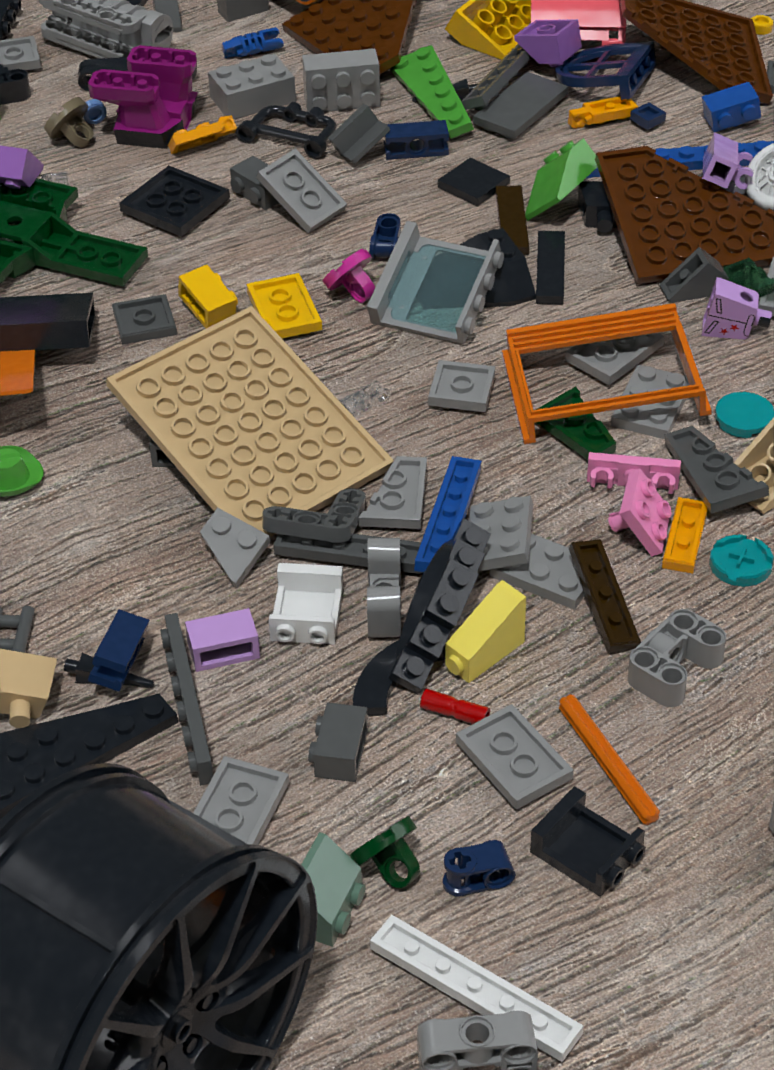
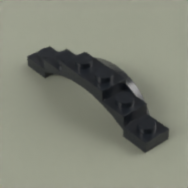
M463 518L458 524L452 539L445 542L438 549L424 571L412 598L396 650V662L388 677L389 679L416 694L422 690L434 662L439 658L451 630L456 627L479 575L477 571L484 558L485 553L483 551L491 533Z

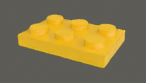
M299 273L246 284L247 294L254 309L282 339L322 330V320Z

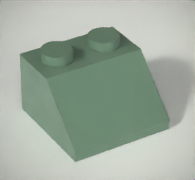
M319 832L301 865L309 874L315 888L318 914L316 941L333 947L339 934L344 935L351 920V911L354 905L359 906L361 904L366 886L362 884L361 867L329 836Z

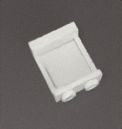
M279 563L277 569L278 589L273 614L269 615L270 641L335 645L344 589L343 566Z

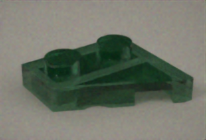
M750 258L724 267V271L729 277L727 281L756 291L759 294V298L774 293V279H770L761 267H757L756 263Z

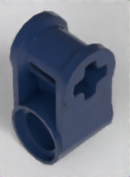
M386 213L377 218L375 230L370 240L369 254L372 259L376 257L390 258L401 234V222L396 214Z
M489 840L482 844L453 848L444 857V868L447 872L443 876V888L453 896H465L490 889H501L511 884L516 876L505 846L498 840ZM456 858H458V863H457V865H455V859H456ZM462 879H464V885H463V886H461V880H462Z

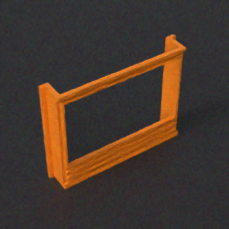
M675 303L506 330L508 350H502V355L524 444L536 442L535 422L692 397L700 416L712 415L706 390L698 373ZM671 331L689 386L533 410L519 354Z

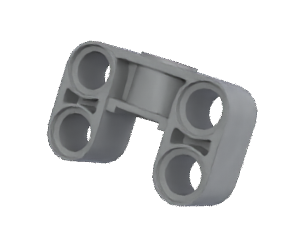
M368 538V638L400 637V538Z
M688 609L675 610L631 651L627 680L629 685L663 706H679L685 699L687 670L680 663L686 658L703 668H717L723 662L726 633L721 627Z
M510 1011L503 1014L474 1015L453 1019H431L421 1023L417 1029V1053L420 1070H463V1068L487 1065L499 1066L500 1070H537L538 1051L532 1018L527 1012ZM480 1040V1041H482L483 1043H479V1044H478V1043H473V1042H471V1041Z

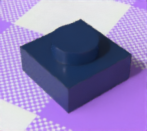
M648 102L631 110L630 119L648 130L665 122L666 112Z

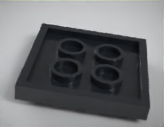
M168 165L119 202L121 212L176 235L183 236L230 198V194L227 188Z

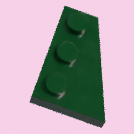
M575 386L538 409L581 403L583 400L580 397V391ZM592 413L536 422L587 460L589 452L605 454L616 452V441L603 423L596 420Z

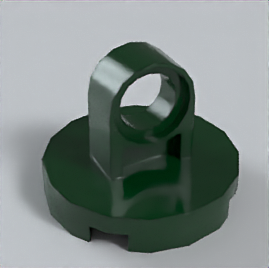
M407 816L389 827L388 830L366 842L349 856L359 866L372 859L391 886L403 888L415 881L420 873L418 860L404 840V837L416 830L417 827L410 816ZM395 861H401L408 869L407 878H402L396 873Z

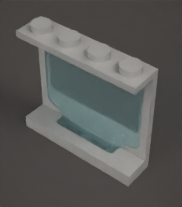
M406 221L367 305L371 323L464 344L468 334L471 335L474 331L475 318L478 312H482L487 291L491 290L494 285L495 272L497 268L500 269L502 267L504 253L501 252L499 240H493L489 251L420 237L417 223Z

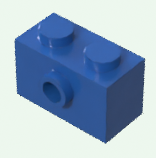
M750 82L702 96L704 118L713 132L736 127L761 118L759 96Z

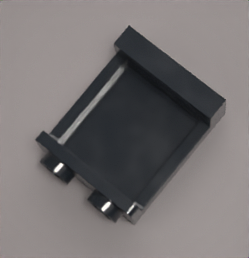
M574 786L531 830L530 853L601 897L610 887L615 888L620 883L625 870L631 864L636 865L642 859L646 850L644 846L645 831L637 827L630 835L585 807L586 793Z

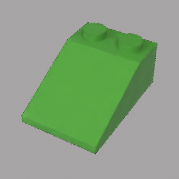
M584 138L575 144L572 140L559 149V154L555 150L543 159L545 164L537 170L525 214L527 220L559 203L597 168L596 155Z

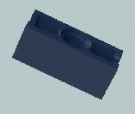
M446 120L386 124L390 128V131L384 136L386 160L449 155L447 144L449 132Z
M119 609L94 655L92 662L94 667L89 674L88 681L120 692L143 646L145 639L143 635L148 628L150 620Z

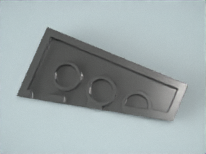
M690 426L664 434L666 446L676 460H681L680 467L711 514L769 496V486L763 481L757 482L753 478L752 472L745 467H738L733 463V457L726 452H719L716 449V444L695 427Z

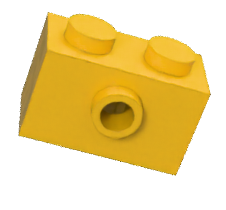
M207 264L179 276L178 296L205 328L236 314L238 300L232 290H228L219 274L214 273Z

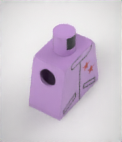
M716 277L703 316L701 336L745 340L750 334L752 325L769 327L772 311L758 309L759 294L756 291Z

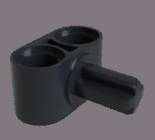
M0 64V105L29 99L31 92L28 73L22 69L8 70V67H3V64Z

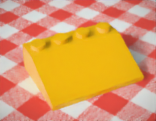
M469 0L455 11L445 30L461 45L502 60L518 44L514 40V36L531 24V0Z

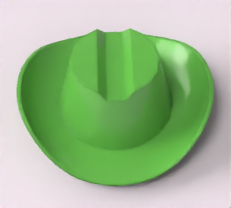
M8 445L0 447V497L20 495L36 486L42 480L43 467L29 451L19 446Z

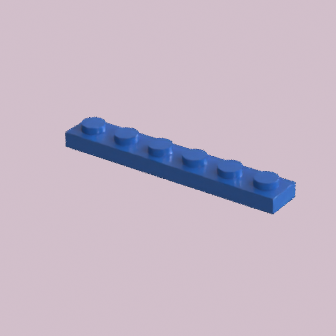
M451 457L415 559L414 571L424 572L438 549L445 542L452 539L458 524L466 517L481 472L482 460Z

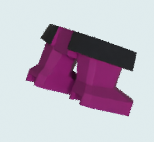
M139 45L132 48L127 57L128 71L100 69L92 74L88 82L90 97L119 105L116 111L118 117L114 126L117 144L167 149L175 132L182 129L187 130L194 115L198 92L192 91V74L197 66V56L194 51Z

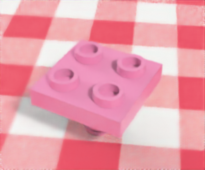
M641 468L629 472L621 509L619 512L610 513L608 521L614 532L630 527L652 557L663 552L672 512L669 503L663 500L657 492L653 481L647 478Z

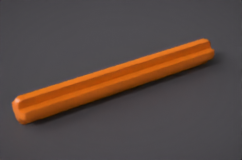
M572 694L562 697L559 700V709L641 822L645 825L656 822L659 819L660 810L578 699Z

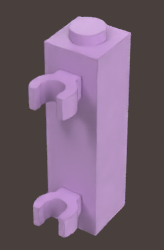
M714 132L703 156L702 179L726 189L731 180H733L738 188L747 189V183L742 182L740 177L744 174L752 177L754 173L752 169L743 167L739 163L742 159L751 161L753 156L748 152L738 153V142Z

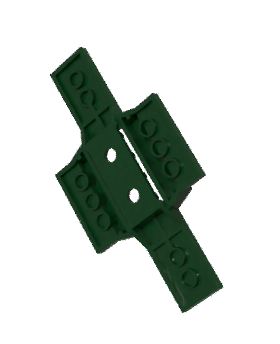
M38 178L30 187L20 186V189L8 188L3 183H0V238L11 239L14 242L0 240V284L6 277L16 278L35 265L124 287L148 257L147 247L76 231L67 224L66 210L78 198L77 187Z

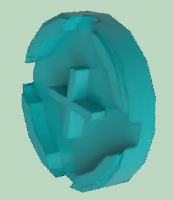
M733 392L723 396L717 402L714 417L724 432L736 437L749 438L752 437V434L761 432L774 418V408L766 398L758 394Z
M737 534L717 540L710 553L709 565L712 573L723 582L741 587L754 586L769 577L772 572L774 556L771 549L763 541L757 538L753 541L747 539V535Z

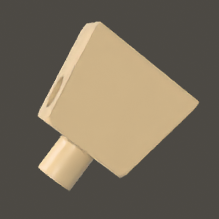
M0 649V713L9 715L11 726L24 728L30 724V718L36 719L41 716L49 697L57 658Z

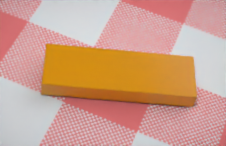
M678 497L662 561L663 569L694 573L708 508L703 501Z

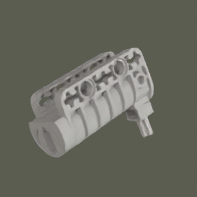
M39 0V3L44 8L52 10L53 14L41 24V33L45 39L99 59L128 57L131 49L139 45L169 48L172 40L173 23L168 15L154 10H146L145 7L140 5H132L127 0Z

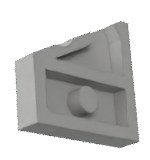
M218 507L200 531L204 542L211 549L215 559L224 569L235 588L239 587L271 542L269 535Z

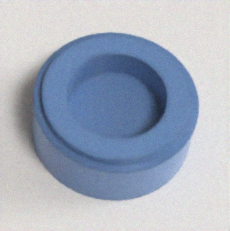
M97 99L86 101L88 110L83 119L91 125L103 121L107 114L104 104Z

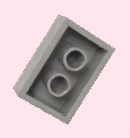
M375 48L302 55L304 99L307 112L313 107H319L323 112L358 109L362 104H366L369 108L380 107L379 61Z
M267 54L250 61L244 60L239 64L222 66L208 72L211 99L225 116L232 115L233 119L258 113L267 106H284L291 102H296L295 77L276 54Z

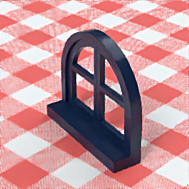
M654 41L604 45L574 53V56L565 60L562 65L555 67L557 81L569 87L579 88L619 85L621 100L631 99L657 65ZM631 54L627 60L606 61L609 56ZM599 58L597 62L582 63L591 59ZM620 68L614 75L594 76L599 69ZM589 70L585 76L574 75L569 72Z

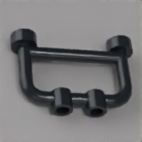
M291 102L287 107L278 105L264 107L251 121H243L237 127L236 134L245 143L252 142L258 134L304 144L306 154L316 159L321 157L326 151L328 137L336 130L337 125L331 117L324 115L321 108L313 107L307 112L302 111L298 103ZM271 115L283 116L288 122H293L297 119L305 121L310 127H316L318 124L326 127L319 136H313L264 125L262 122Z

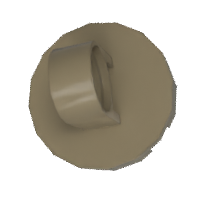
M76 97L62 105L64 110L58 115L55 112L51 115L44 126V130L50 138L55 139L64 134L75 146L86 147L93 138L94 133L92 128L83 119L88 110V104L80 97ZM76 131L82 132L86 138L77 135Z

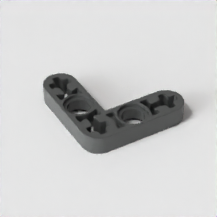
M353 488L341 490L328 513L278 506L268 507L262 513V528L267 532L329 542H345L351 538L359 523L360 514L363 510L365 511L366 494L359 489Z

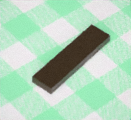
M522 185L496 186L499 229L503 228L523 255H529V239Z
M601 539L571 542L569 552L607 652L635 649L641 643V640Z

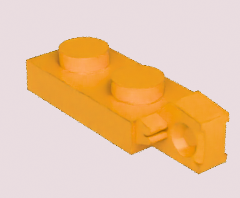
M621 96L583 103L581 108L569 110L568 124L572 128H583L586 124H602L616 119L623 120L630 117L631 110L638 108V106L632 99L621 100Z
M232 115L222 116L216 123L204 122L199 124L196 129L190 131L182 129L175 132L168 147L171 154L216 141L218 137L235 133L237 126Z

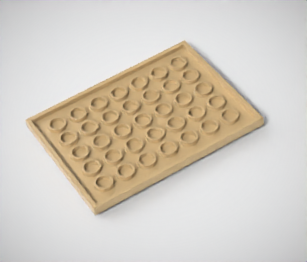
M252 306L106 379V386L213 511L218 507L270 537L276 533L267 532L262 528V513L265 508L278 506L316 512L334 502L341 490L361 487L387 472L394 462L389 454Z

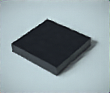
M471 157L438 179V188L476 206H479L496 194V186H507L510 184V175Z

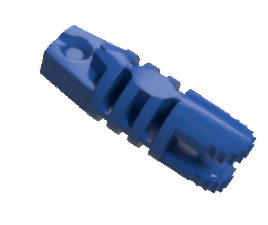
M275 27L257 31V33L244 34V36L240 35L222 43V52L225 58L245 57L247 54L253 55L282 48L284 43L281 38H276L279 35V30Z

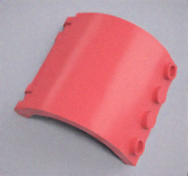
M531 0V23L535 20L578 19L581 41L601 42V46L626 42V18L622 16L620 0ZM609 31H618V38H609Z

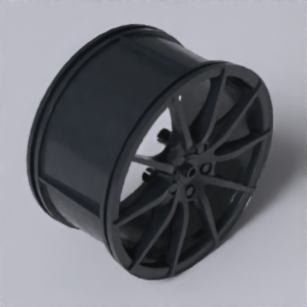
M100 763L76 768L39 787L0 819V1070H268L292 1022L313 958L318 914L315 888L309 874L294 859L261 845L247 844L170 801L160 788L141 774L119 764Z

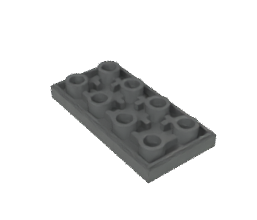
M526 72L489 102L487 107L478 111L473 116V124L481 126L487 131L500 133L506 138L515 139L568 94V86Z

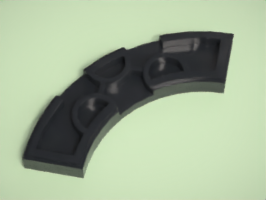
M399 640L380 651L367 664L358 678L354 689L353 706L367 707L368 716L387 715L388 699L396 685V682L388 677L396 662L395 654ZM445 645L436 661L445 660Z

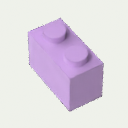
M249 608L185 622L188 647L196 672L260 658L258 634Z

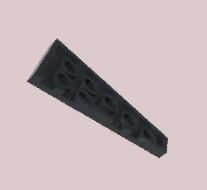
M155 694L0 733V819L20 801L54 778L76 768L105 763L177 724V713L160 694Z

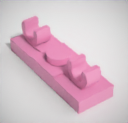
M589 452L587 482H590L591 487H595L596 483H607V488H612L613 484L626 486L629 472L641 468L646 477L653 481L656 490L657 488L668 489V493L673 494L674 490H678L681 460Z

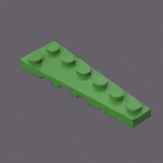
M432 45L421 47L413 53L402 56L400 63L390 68L395 77L402 84H405L410 94L417 98L418 103L427 109L428 114L436 121L446 120L450 139L474 130L472 122Z

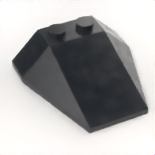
M503 228L477 234L460 244L489 251L493 240L497 239L500 243L501 252L504 253L502 267L500 269L497 268L494 275V285L485 295L484 308L513 306L536 299V292L526 258ZM447 253L434 258L416 298L423 310L463 309L484 261Z

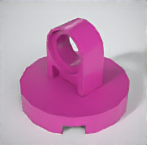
M366 249L358 250L343 260V264L336 271L333 268L324 277L323 283L329 291L344 285L357 302H366L371 298L375 290L372 280L363 270L371 261V255Z

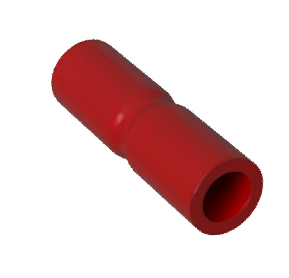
M427 688L424 690L420 701V708L445 716H453L458 720L471 724L490 716L491 711L488 707L466 700H457L453 696Z

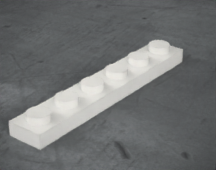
M393 915L388 918L370 940L371 950L481 1015L503 1014L510 1011L529 1013L532 1018L537 1048L561 1062L564 1061L583 1035L584 1026Z

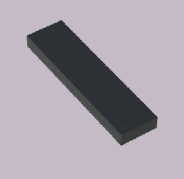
M538 231L537 304H563L565 231Z

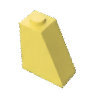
M504 580L496 584L445 643V666H447L452 674L458 675L470 683L525 642L526 596Z

